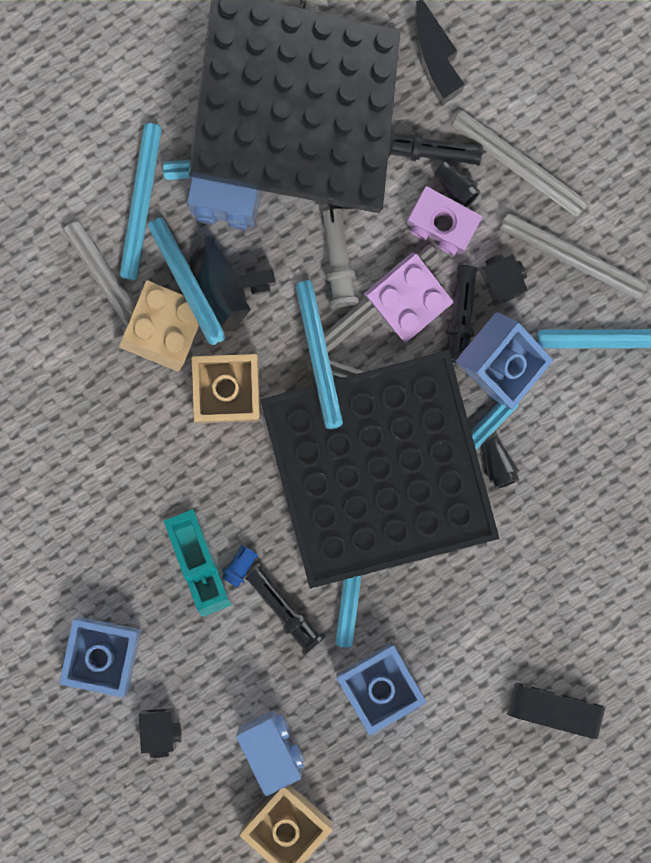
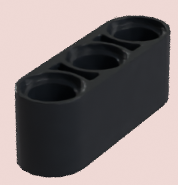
M515 682L507 715L576 735L598 739L605 706L596 703L592 705L586 703L585 700L566 695H555V692L533 686L528 688L523 686L524 684Z

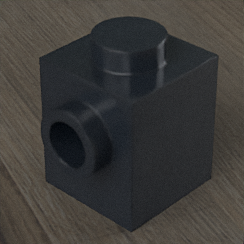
M499 254L485 261L486 266L480 272L495 306L524 295L528 291L524 279L527 278L525 268L520 260L515 261L513 255L504 258L503 254Z
M174 708L142 710L139 713L141 754L149 753L150 758L168 757L169 752H174L176 749V742L182 741L181 723H175Z

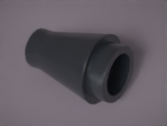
M449 161L444 162L435 171L434 174L440 180L449 198L464 207H468L480 195L481 191L477 188L478 183L455 168Z
M500 439L492 440L482 445L485 452L489 483H493L495 489H500L519 481L517 474L519 469L507 453Z

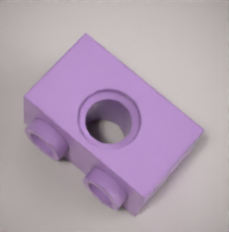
M426 186L406 225L411 227L409 232L425 241L429 237L439 242V249L455 256L456 252L461 255L464 253L483 216ZM437 217L448 218L451 222V228L447 231L438 230L434 225V220Z

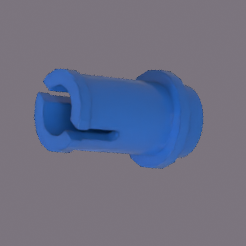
M240 545L227 570H222L225 572L222 579L237 588L241 583L244 584L243 578L254 560L258 557V554Z

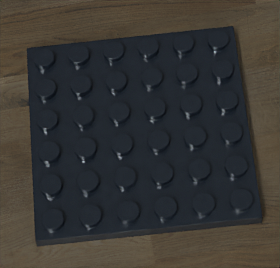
M211 0L188 176L380 213L383 210L401 30L266 0Z
M449 350L334 380L343 421L342 426L338 428L327 429L325 427L317 385L260 399L310 589L500 539Z

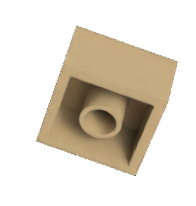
M146 280L119 348L179 372L185 362L199 324L183 295Z
M257 354L192 356L195 423L261 421L259 357Z
M290 784L272 793L241 827L239 836L269 863H304L333 831V822Z

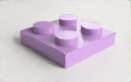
M414 252L409 254L364 293L403 343H407L453 303V300Z

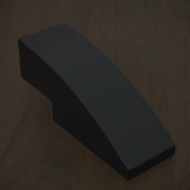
M418 0L415 6V34L418 53L429 85L442 106L462 93L465 84L450 63L455 60L457 49L425 2Z
M205 236L190 257V269L223 332L235 331L251 310L238 291L243 282L212 238Z

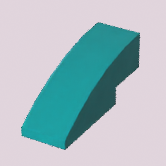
M194 509L164 520L163 522L183 577L189 586L199 614L204 617L231 606L232 602Z

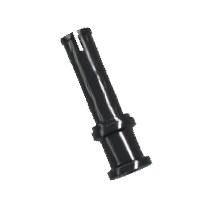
M391 129L388 158L391 155L409 157L411 161L416 162V160H420V157L480 166L483 146L426 139L418 132L409 135L394 133L393 129Z
M471 265L457 266L452 323L446 328V334L449 335L447 350L450 351L452 363H456L457 358L470 344V339L474 337L475 332L470 325L478 268Z
M260 565L245 579L249 581L265 603L269 605L284 623L283 631L286 634L292 635L302 647V654L306 655L326 636L324 633L319 634L308 621V614L303 611L299 612Z

